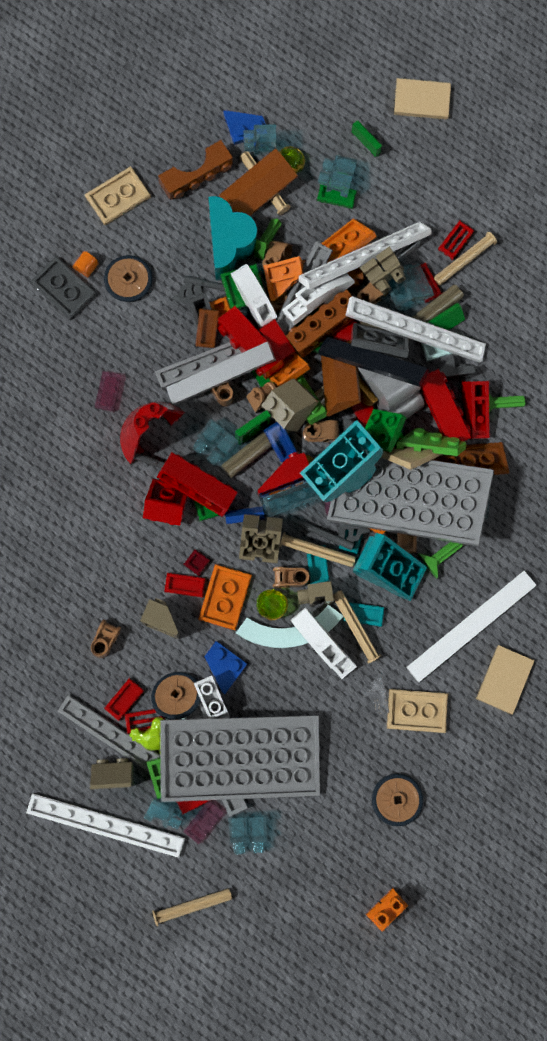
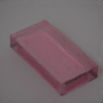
M102 372L95 402L96 409L114 412L122 377L120 374Z
M208 801L183 832L199 844L224 812L211 801Z

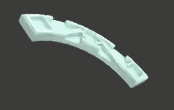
M327 605L315 619L329 632L343 618V615ZM249 618L245 619L236 632L237 635L245 640L271 648H292L308 644L296 627L272 628L260 625Z

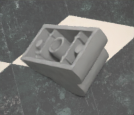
M382 353V354H385V355H388V356L397 358L395 355ZM357 367L358 375L378 399L376 405L380 410L403 414L408 419L424 408V400L419 392L420 387Z

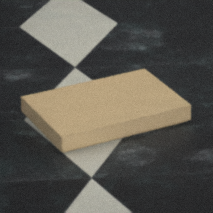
M397 78L394 115L448 119L451 83Z
M130 166L86 193L85 197L103 224L107 225L151 198V195Z
M395 445L392 452L383 451L381 457L412 470L443 454H435L432 452V449L422 450L421 452L414 451V447L404 446V449H396L397 445Z
M498 645L476 699L513 715L534 660Z
M389 689L387 729L446 733L448 694Z

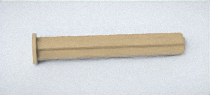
M248 151L240 156L241 161L248 170L257 164ZM279 193L270 199L277 209L278 215H282L290 209V205L285 203Z
M487 232L483 239L434 277L437 285H442L492 244H497L494 235Z
M286 532L283 533L279 547L283 545L353 567L356 557L285 535Z
M340 590L334 593L333 599L368 659L367 663L375 661L381 657V654L377 653L343 591Z
M225 889L158 912L153 910L155 924L159 926L158 923L232 899L230 889Z

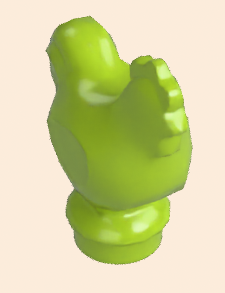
M156 717L153 719L151 727L146 731H140L138 728L131 729L129 736L132 738V741L140 743L149 751L160 750V720L164 719Z

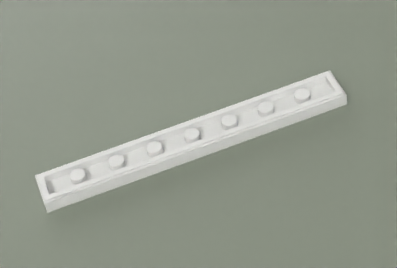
M421 222L415 223L298 276L299 282L308 289H312L363 266L372 258L377 259L375 256L389 246L393 251H396L431 235V228Z
M353 296L349 298L346 311L347 317L476 362L483 361L485 343Z
M525 571L521 572L406 668L419 683L532 590L536 584Z
M32 793L26 812L178 858L180 857L185 840L181 836Z

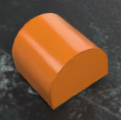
M83 251L72 267L89 278L99 262L94 256Z
M226 297L209 302L211 309L219 310V317L230 310Z

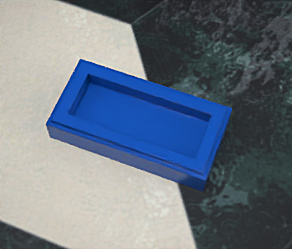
M278 422L263 430L280 462L283 463L289 458L288 455L297 452L286 429Z
M262 506L231 510L225 513L226 524L243 522L244 514L260 516L259 520L264 519Z

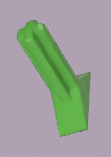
M272 219L260 240L256 239L253 256L264 260L268 246L281 226L279 219Z
M489 394V413L491 409L524 407L525 397H492Z
M449 542L431 557L420 553L417 555L437 579V566L462 548L463 545Z

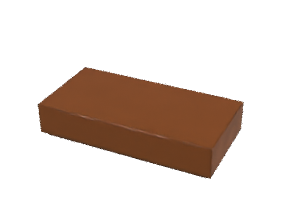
M200 308L195 343L197 347L215 348L219 310Z

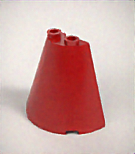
M159 401L143 404L133 410L124 421L120 433L121 449L127 461L132 464L136 460L134 459L136 452L139 454L144 453V450L139 446L141 436L150 428L148 422L151 419L163 417L172 426L185 412L175 405Z

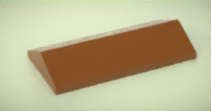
M275 148L219 194V196L230 204L232 212H242L251 216L294 181L298 175Z
M321 355L325 408L327 411L326 415L329 417L361 402L358 370L356 366Z
M502 442L466 445V449L458 456L443 454L432 459V461L494 470V475L509 474Z

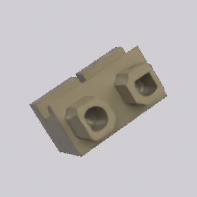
M390 246L375 256L377 260L372 258L360 267L371 284L383 294L392 289L388 284V281L394 278L397 284L406 280L403 272L405 269Z
M331 581L308 584L307 589L297 590L299 605L309 603L310 607H312L315 601L324 600L325 605L333 604Z

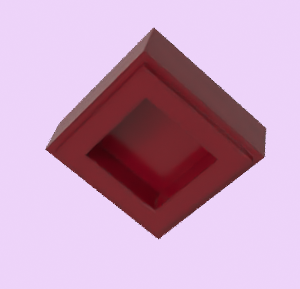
M194 549L183 565L199 576L210 560Z

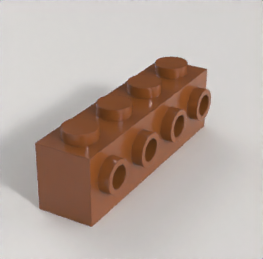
M347 289L336 294L331 302L323 304L319 311L314 315L307 316L302 324L298 327H293L288 332L289 334L286 335L302 358L321 345L326 337H331L353 320V318L346 316L349 298L352 297Z

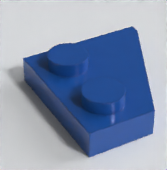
M223 111L234 145L268 135V129L263 116Z
M215 641L204 656L223 694L227 693L247 665V663L217 641Z

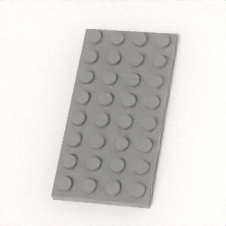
M381 457L375 464L376 471L367 483L353 492H344L330 503L327 517L329 522L479 547L494 470L432 460L410 470Z
M319 716L160 720L161 802L320 796Z

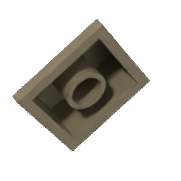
M293 378L273 389L261 406L284 429L297 432L319 401Z
M157 598L154 601L149 599L140 622L147 627L179 639V632L166 602Z
M128 758L116 759L117 763H109L108 759L97 760V764H92L90 789L134 786L133 762H128Z

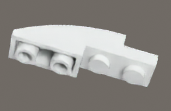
M245 264L232 272L231 276L245 305L249 307L258 328L260 329L272 320H276L277 315L249 266Z
M345 273L312 289L304 287L295 294L296 299L282 309V311L296 325L322 303L331 302L336 294L344 292L355 281Z
M306 607L291 619V622L341 679L357 667Z
M212 675L195 682L194 686L208 718H230Z

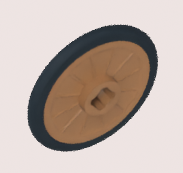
M125 255L114 259L107 266L104 273V284L109 294L115 299L133 302L141 299L148 293L153 277L150 267L144 260L136 256ZM128 275L131 277L129 281L125 280Z
M173 672L162 677L152 690L151 701L155 711L160 716L170 720L183 719L191 715L201 701L194 686V683L197 682L196 678L185 672Z
M391 774L385 776L376 784L372 793V806L378 818L384 823L391 826H404L410 824L419 816L423 807V794L419 785L411 777L403 774ZM395 796H401L400 804L394 803Z

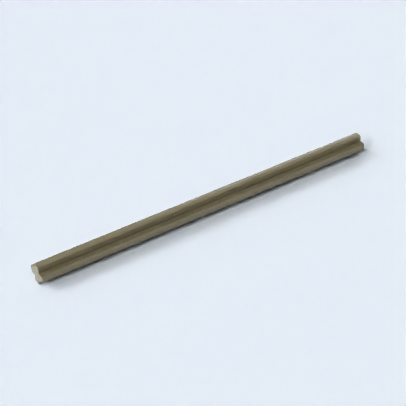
M454 284L412 318L427 323L460 301L464 294ZM322 386L315 392V395L324 407L325 396L324 386ZM265 432L222 464V468L230 478L234 477L272 447Z

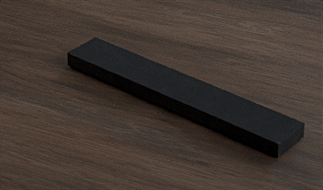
M326 337L318 350L319 355L418 387L421 386L429 373L426 367L372 350L351 346L350 343Z

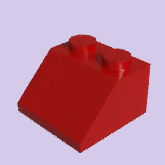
M152 479L145 498L143 518L180 526L188 496L162 480Z

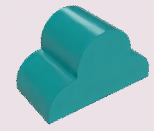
M210 196L208 197L215 277L216 281L221 280L220 274L235 270L236 261L246 260L253 255L257 239V226L249 215L242 212H232L230 204L225 199Z
M356 420L300 474L324 502H330L341 496L344 492H353L367 483L376 471L375 464L381 458L383 449L362 424Z
M375 533L374 536L369 537L353 569V573L396 596L411 601L427 567L387 536Z

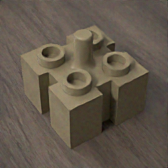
M244 514L239 559L254 561L255 557H260L262 562L278 563L283 519L267 517V521L259 520L260 516Z

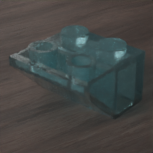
M419 262L402 265L405 269L403 272L406 280L402 283L397 284L394 278L388 281L392 288L389 293L396 308L401 313L434 296Z

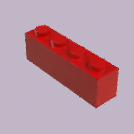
M236 306L218 318L219 332L223 336H227L232 347L235 350L239 349L241 353L267 342ZM272 346L271 348L276 360L254 370L266 380L284 367L283 358Z
M437 369L428 373L420 386V391L442 436L455 437L460 441L470 439L471 429L468 423H464L462 416H464L460 406H456L454 402L455 395L452 389H448L445 383L447 378L444 372H440Z
M171 452L157 475V478L221 517L226 513L238 493L230 485L223 484L215 476L205 473L197 465L187 462L182 456Z

